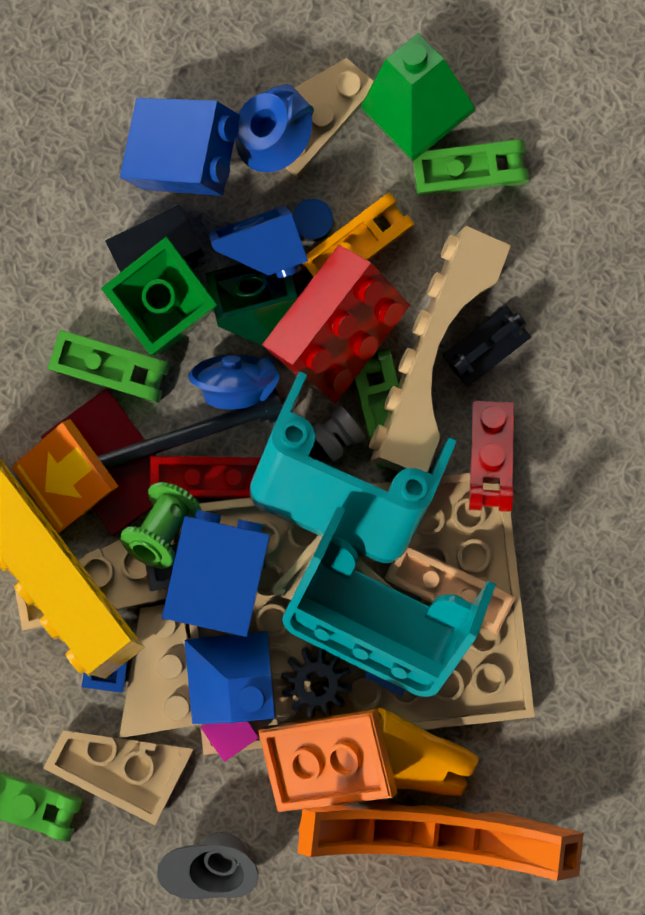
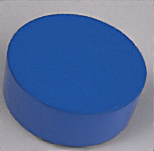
M318 199L304 200L297 205L293 212V219L301 239L308 242H317L327 237L333 226V215L329 206Z

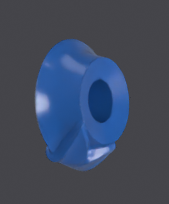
M280 85L252 97L242 106L238 113L240 115L238 121L239 130L235 139V145L241 160L251 169L259 172L281 170L292 164L302 154L308 144L312 131L314 108L292 85Z
M248 355L212 357L198 363L191 369L188 375L190 382L201 390L205 402L221 409H242L253 406L259 401H265L276 387L280 377L270 358L260 359Z

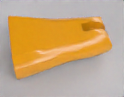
M375 708L378 710L396 789L416 790L447 796H462L467 786V781L463 776L473 775L478 765L479 757L465 747L433 735L384 708Z

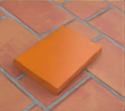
M377 709L264 726L258 730L278 812L392 798L397 794Z

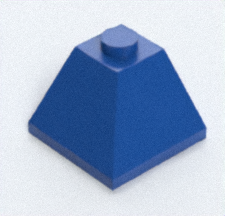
M285 205L208 232L215 251L268 276L276 273L277 278L292 275L301 270L299 264L308 261L292 213Z
M268 631L248 633L247 637L233 634L184 640L192 724L237 723L275 719L276 707Z

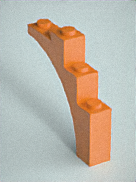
M378 799L302 809L297 853L308 857L340 854H393L431 857L489 865L559 881L579 876L584 833L500 811L472 814L438 804L406 806Z

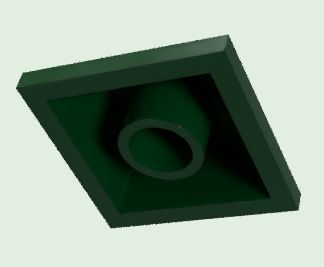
M243 263L205 273L210 294L218 304L214 309L218 327L260 345L264 343L298 298L291 275L277 278L276 273L268 276Z

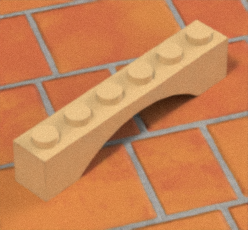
M465 226L455 236L449 235L441 252V258L446 259L441 273L436 272L427 289V295L431 296L427 311H420L412 332L417 334L412 349L407 348L398 367V371L403 372L398 387L393 386L386 398L384 409L389 412L383 426L378 425L372 435L369 448L374 449L370 461L397 472L408 468H416L428 472L440 439V433L434 418L431 396L432 370L439 344L449 324L460 310L474 297L498 282L511 245L468 226Z

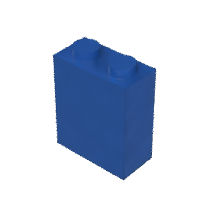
M136 98L120 178L143 190L223 196L225 184L230 174V160L234 141L238 135L240 115L219 101Z
M196 510L195 518L184 517L162 618L247 637L271 534L262 533L263 524L238 519L237 527L220 523L222 515Z

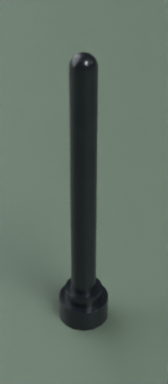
M274 388L265 401H259L253 406L235 409L97 457L104 467L110 470L257 419L260 422L268 420L270 424L277 421L283 407L277 390Z

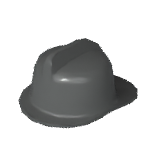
M225 832L211 833L202 838L198 845L184 846L170 851L161 859L157 870V877L161 886L170 894L184 899L242 897L255 888L259 875L255 862L250 858L249 844L243 843L236 836Z

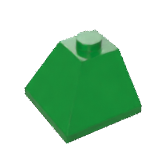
M419 33L385 59L361 104L362 111L412 162L475 112L473 103L445 59Z
M165 237L101 287L102 291L151 356L163 354L192 332L218 306L168 237Z

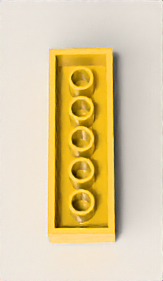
M0 458V569L3 572L8 570L16 577L18 582L13 586L17 593L29 606L33 603L37 609L42 611L44 616L39 621L53 639L59 638L69 647L70 650L65 653V656L80 674L85 672L88 676L93 675L105 679L145 648V646Z

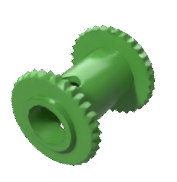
M160 482L155 483L148 490L149 500L154 506L142 526L139 528L136 526L127 527L122 531L120 537L126 551L138 561L154 568H169L174 564L176 556L172 547L169 546L183 524L184 517L195 518L196 510H201V507L197 500L183 488L171 483Z

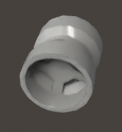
M339 406L331 413V418L324 424L317 423L313 426L315 441L323 448L324 453L332 462H335L343 455V451L350 444L357 445L366 438L357 423L342 406Z

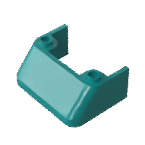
M299 371L252 478L249 490L252 502L259 509L320 536H323L338 506L344 509L345 512L334 536L348 541L356 552L378 562L392 563L397 561L406 552L434 497L457 441L451 438L447 439L437 453L429 473L416 468L404 469L395 476L388 491L309 457L315 442L314 429L305 418L292 413L307 377V374Z
M337 506L283 615L282 621L285 628L293 635L414 695L422 697L436 695L477 638L496 584L488 580L473 603L464 600L458 595L449 594L436 597L431 605L427 606L354 570L358 561L356 550L348 541L334 536L345 512L344 509Z

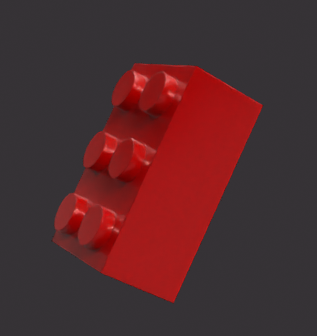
M338 245L262 345L296 376L299 371L307 374L305 384L336 404L411 305L370 261Z

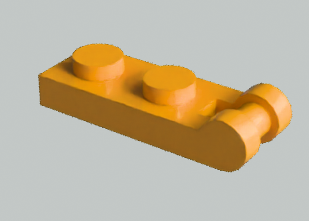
M389 192L306 254L308 261L302 263V265L311 277L314 278L338 245L369 261L394 241L409 232L415 226V223L408 215H402L396 207L397 200ZM382 216L390 224V227L384 232L374 222Z

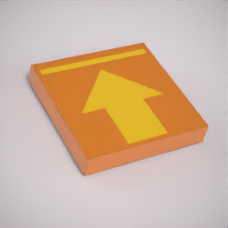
M71 419L58 425L11 467L58 533L68 529L119 487Z

